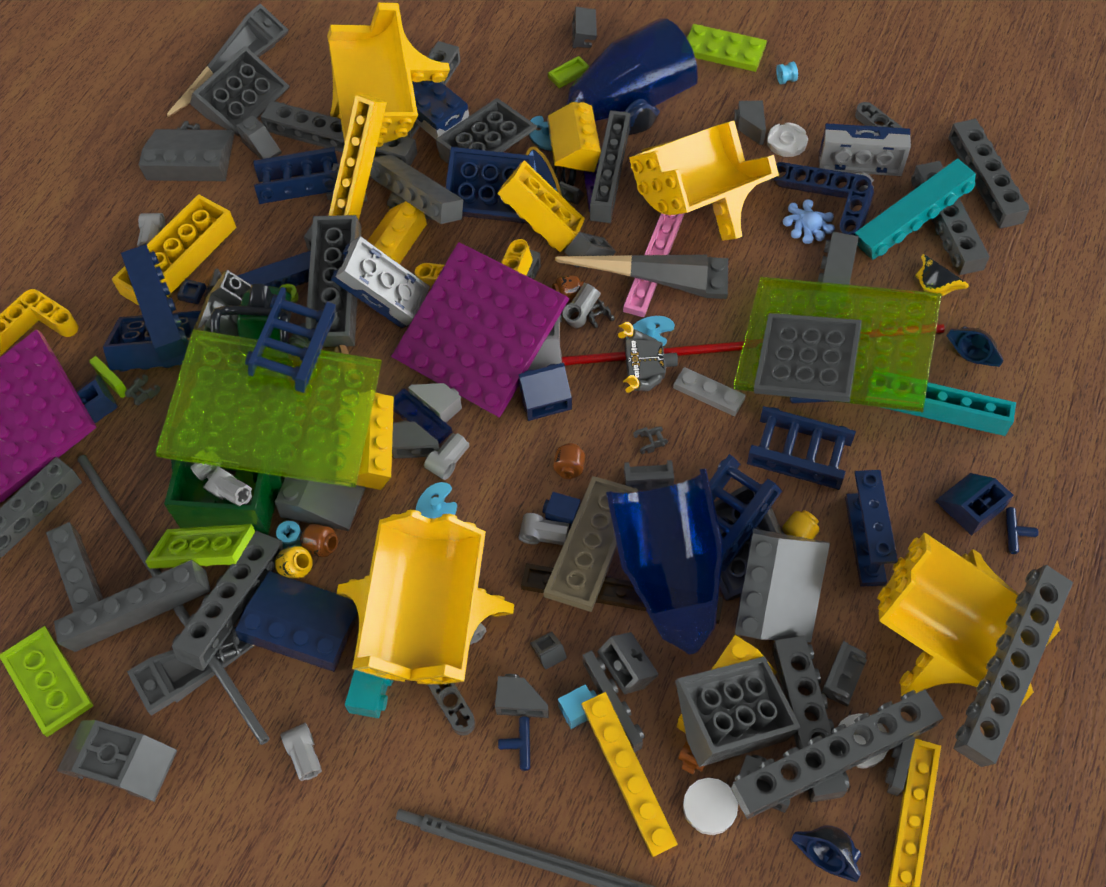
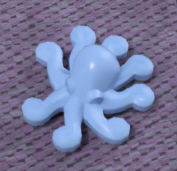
M810 199L804 200L802 204L804 210L799 209L796 203L789 204L788 211L793 213V215L784 217L783 225L787 227L796 222L795 229L791 231L792 238H800L803 231V243L810 244L814 239L812 234L815 235L817 241H822L825 238V233L831 234L834 232L835 226L826 223L833 220L834 214L832 212H813L811 209L813 201Z

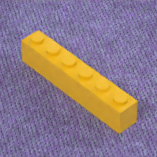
M369 95L355 96L328 216L356 215L359 220L387 102Z

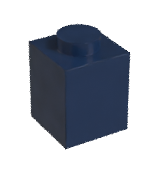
M552 492L550 500L546 499L542 513L545 514L546 520L568 523L570 530L580 507V499Z

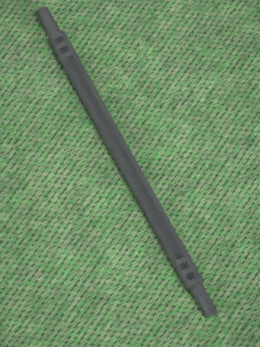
M399 809L396 815V820L418 826L421 831L594 886L655 887L428 814L421 816Z

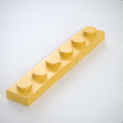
M604 692L582 702L581 706L651 856L654 857L678 845L607 693Z
M915 739L904 785L888 887H920L941 745Z

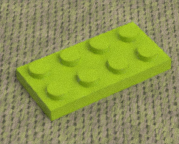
M693 24L683 46L682 55L756 72L767 40Z
M252 524L167 529L145 562L149 569L176 567L190 560L199 566L236 564L254 535L255 529Z
M46 626L0 654L1 661L40 730L46 737H49L94 706Z

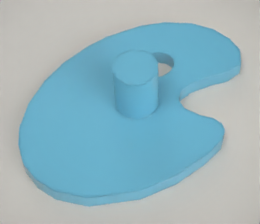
M536 116L530 121L537 125V128H541V130H534L529 134V137L538 147L551 151L548 122H544L542 116Z
M650 316L637 321L632 326L633 329L662 342L664 346L667 343V339L660 336V333L674 330L675 324L671 319L664 316Z
M439 482L428 487L420 496L416 510L427 518H438L443 514L455 515L457 503L444 502L446 496L452 490L451 485Z

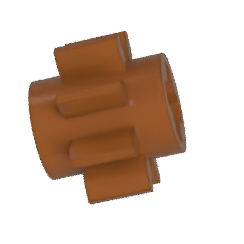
M686 741L678 757L679 760L684 762L681 769L691 774H694L696 769L703 772L705 766H698Z

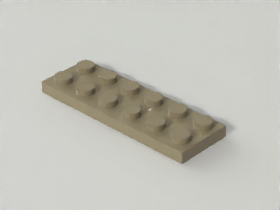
M592 476L545 587V598L592 612L638 495V489Z

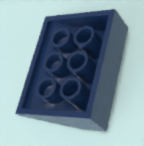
M451 147L446 189L463 199L462 216L529 224L525 219L520 218L509 204H505L497 193L524 160L534 169V156Z
M201 310L176 312L182 323L179 330H184L188 339V343H185L188 353L163 362L160 361L154 349L143 315L119 317L103 346L109 369L111 371L118 370L124 372L137 368L147 370L152 367L162 366L163 368H170L175 365L193 366L199 363L204 348L196 343L193 330Z
M269 571L246 606L235 631L240 641L335 672L357 619L358 610L352 599Z

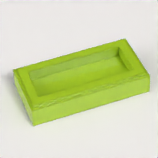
M577 56L548 72V78L558 88H561L589 73L590 66L580 56Z
M97 356L90 359L89 363L95 372L101 375L102 379L120 397L124 398L127 389L123 382Z

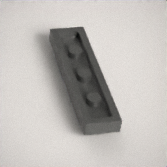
M592 650L583 654L584 667L599 694L607 693L634 752L642 749V739L645 738L642 729L638 724L634 725L629 717L632 715L630 708L625 701L621 702L618 698L617 693L619 690L612 678L608 680L605 675L606 667L601 657L598 656L596 658Z

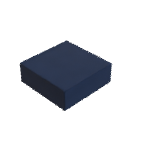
M185 279L176 296L180 301L199 304L207 287L205 283Z

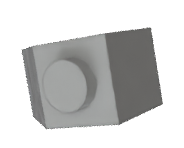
M444 383L415 384L408 387L411 400L442 426L462 409L461 396L458 395L459 392L454 388L450 389Z

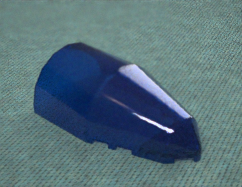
M659 18L612 42L569 88L566 105L571 102H584L592 105L595 121L609 118L610 111L625 112L638 99H644L651 106H656L697 84V63L693 49L684 33L675 23L669 19Z
M705 468L700 469L701 474L693 479L663 488L634 493L606 492L621 567L633 584L635 592L645 605L646 611L662 639L675 645L687 654L698 653L715 629L723 555V541Z

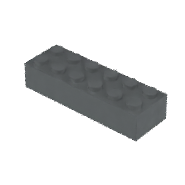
M356 215L313 216L307 307L319 311L320 309L324 310L327 302L336 304L335 318L323 347L355 346L358 298L333 282L331 278L334 272L343 265L345 257L343 252L346 245L361 236L362 227ZM306 317L305 328H316L318 325L316 320Z

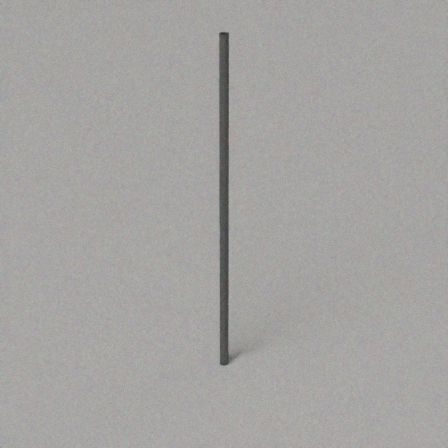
M85 455L79 456L77 461L151 576L154 577L161 574L162 572L159 568L149 569L145 562L150 555L88 458ZM182 604L173 608L184 627H186L190 615ZM214 655L209 662V666L260 745L267 743L270 739L216 655Z

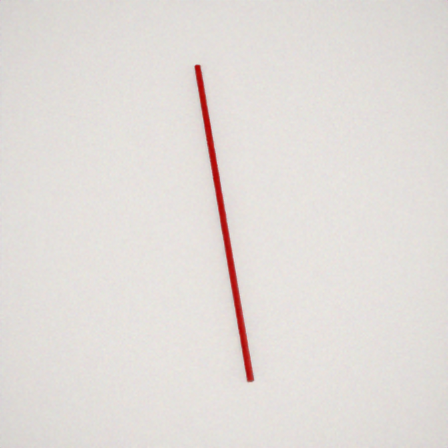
M944 324L861 331L859 340L944 333L945 326ZM763 340L663 348L664 354L677 353V356L762 349ZM625 351L562 357L564 366L626 360Z

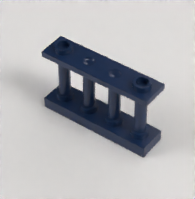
M335 147L254 160L258 181L263 182L254 184L259 204L333 192L338 176L337 170L332 171L333 163L338 164Z
M281 287L279 294H274L270 304L271 312L254 351L248 352L245 365H248L249 376L254 375L257 366L291 376L292 380H295V390L304 393L335 318L336 304L327 302L324 310L320 309L317 311L287 301L286 288ZM284 309L315 319L318 325L316 328L308 329L280 320L278 317L281 310ZM277 328L308 338L310 344L309 347L300 348L272 339L270 336L273 329ZM265 347H269L300 357L302 364L300 367L296 366L294 368L263 358L262 354Z
M763 406L760 422L766 423L760 445H751L747 464L840 490L846 472L838 468L844 445L851 447L856 431L850 430L845 426H835L780 411L774 407ZM775 426L789 430L782 453L768 449ZM798 432L812 436L806 459L792 456ZM821 439L835 442L828 466L815 462Z
M730 454L720 462L714 476L685 516L676 523L672 532L683 543L689 537L711 552L709 561L723 571L730 565L752 534V529L758 526L782 492L777 484L768 478L764 483L759 484L739 471L738 467L741 464ZM731 477L755 492V496L749 504L743 503L723 490ZM717 497L741 513L735 524L731 525L709 510V507ZM702 517L726 533L725 538L720 544H715L694 529Z
M881 470L855 471L858 493L846 494L845 502L860 587L885 586L887 578L884 564L897 563L898 558Z

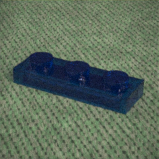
M405 388L394 396L393 411L404 421L416 422L433 436L439 444L453 433L452 427Z

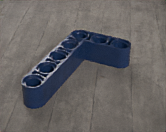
M785 162L776 163L778 174L786 172L781 178H778V176L773 178L775 184L779 187L847 198L840 221L842 233L855 236V232L865 225L874 195L870 178L865 175ZM800 176H806L805 179L797 181ZM826 179L823 184H817L819 180ZM847 182L844 187L838 188L840 183ZM861 186H868L866 190L858 191ZM855 206H862L859 211H852ZM851 225H855V226H856V228H855L853 231H851V232L846 231V229H847L849 226H851Z

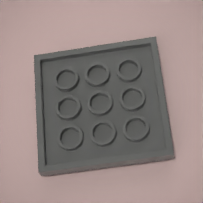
M769 313L754 393L850 402L862 320Z

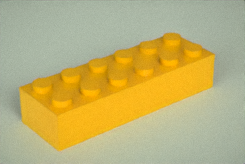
M200 194L147 244L149 251H154L158 258L159 264L156 267L160 266L165 277L161 281L162 283L166 282L170 293L237 228L229 210ZM124 266L112 278V281L120 295L139 305L128 272Z

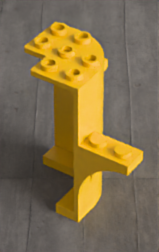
M378 2L371 25H330L327 35L333 74V99L330 116L341 119L344 143L356 95H369L387 102L376 147H381L384 143L407 136L418 117L412 81H433L435 83L445 81L450 71L449 63L429 59L411 45L403 30L398 3Z
M735 121L722 123L679 139L642 149V153L629 157L638 192L643 195L645 200L655 210L665 215L688 213L712 203L722 241L742 237L741 211L748 193L759 183L779 176L774 155L745 161Z
M407 510L405 513L392 514L390 517L379 520L369 576H365L364 579H351L347 583L338 584L337 589L338 595L354 601L359 615V633L352 669L395 681H417L418 684L464 682L469 646L478 625L489 615L499 617L513 614L514 604L505 601L503 596L490 595L486 593L485 589L478 588L486 531L477 528L474 523L458 520L457 516L453 514H443L438 518H427L422 516L421 512L417 510Z
M924 532L920 538L916 537L910 543L907 555L904 558H898V562L892 568L895 572L887 586L880 591L877 597L880 600L878 606L879 621L924 650L917 658L916 666L911 672L906 671L901 677V696L912 690L918 693L924 689L947 683H960L977 687L987 674V663L995 656L998 649L996 643L1008 627L1006 621L1015 611L1017 606L1016 598L1019 595L992 571L982 558V555L976 550L972 549L968 555L965 553L960 556ZM1058 621L1054 626L1047 645L1061 630ZM1031 683L1021 706L1034 693Z

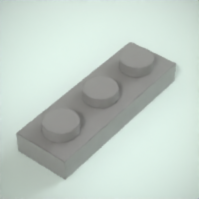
M686 367L682 369L673 386V389L732 416L737 414L746 396Z

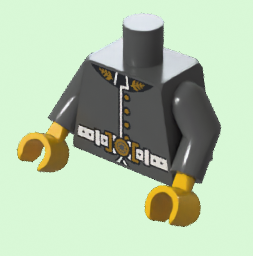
M625 322L619 325L624 331L618 333L619 338H628L625 341L628 377L623 380V383L627 382L629 387L625 391L627 393L633 390L648 392L665 378L666 367L678 366L677 353L664 354L662 342L633 329L631 323Z

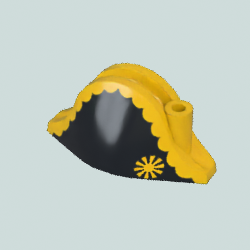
M924 254L921 256L923 267L915 274V277L919 279L924 292L928 295L941 297L954 290L967 289L969 287L967 282Z

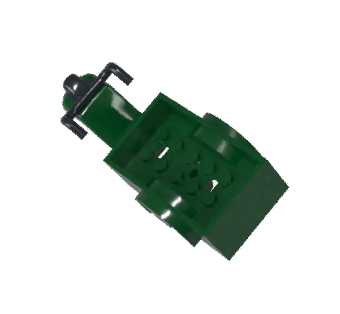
M253 284L250 290L246 291L243 295L240 306H221L212 311L210 320L211 339L221 338V316L238 315L237 326L241 360L238 372L200 370L188 418L182 420L176 430L171 455L172 476L164 505L180 528L252 524L255 532L269 534L275 500L291 466L292 453L290 441H299V435L293 426L298 403L287 375L257 366L254 375L249 376L248 365H245L248 352L254 351L271 312L270 304L274 294H279L281 288ZM286 291V300L291 301L292 295ZM282 309L278 319L289 322L292 313ZM274 328L270 338L288 343L289 332ZM265 347L262 354L263 358L285 365L288 364L289 354ZM239 407L252 408L251 413H238ZM203 450L206 454L210 451L214 452L223 464L220 468L225 471H236L234 477L252 488V498L247 504L238 506L225 498L222 500L203 488L208 478L202 481L193 473L191 466L195 463L192 458Z

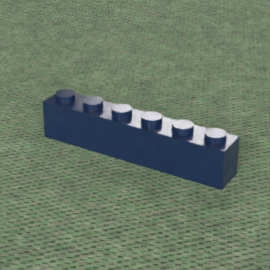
M147 244L122 252L121 255L152 344L160 361L163 362L188 353L185 343H188V339L184 330H179L182 323L178 314H173L176 307L172 297L167 298V295L171 293L166 282L162 283L161 281L165 277L160 266L156 267L159 261L155 252H150Z

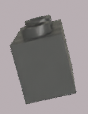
M632 632L611 636L597 651L624 695L645 689L659 675Z

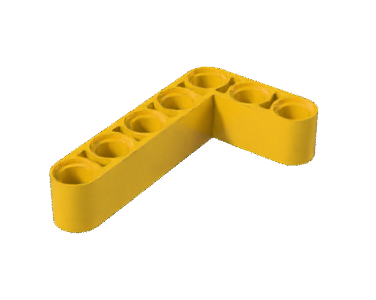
M517 239L511 242L501 262L524 275H527L533 261L527 241ZM423 263L416 267V277L430 286L428 292L445 265Z
M36 289L27 290L0 314V356L38 321L64 337L75 335L79 326L69 310Z

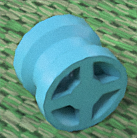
M794 61L789 62L787 65H777L776 75L780 84L798 80V69Z
M284 521L277 527L276 536L282 541L284 549L301 546L300 536L302 531L296 522Z

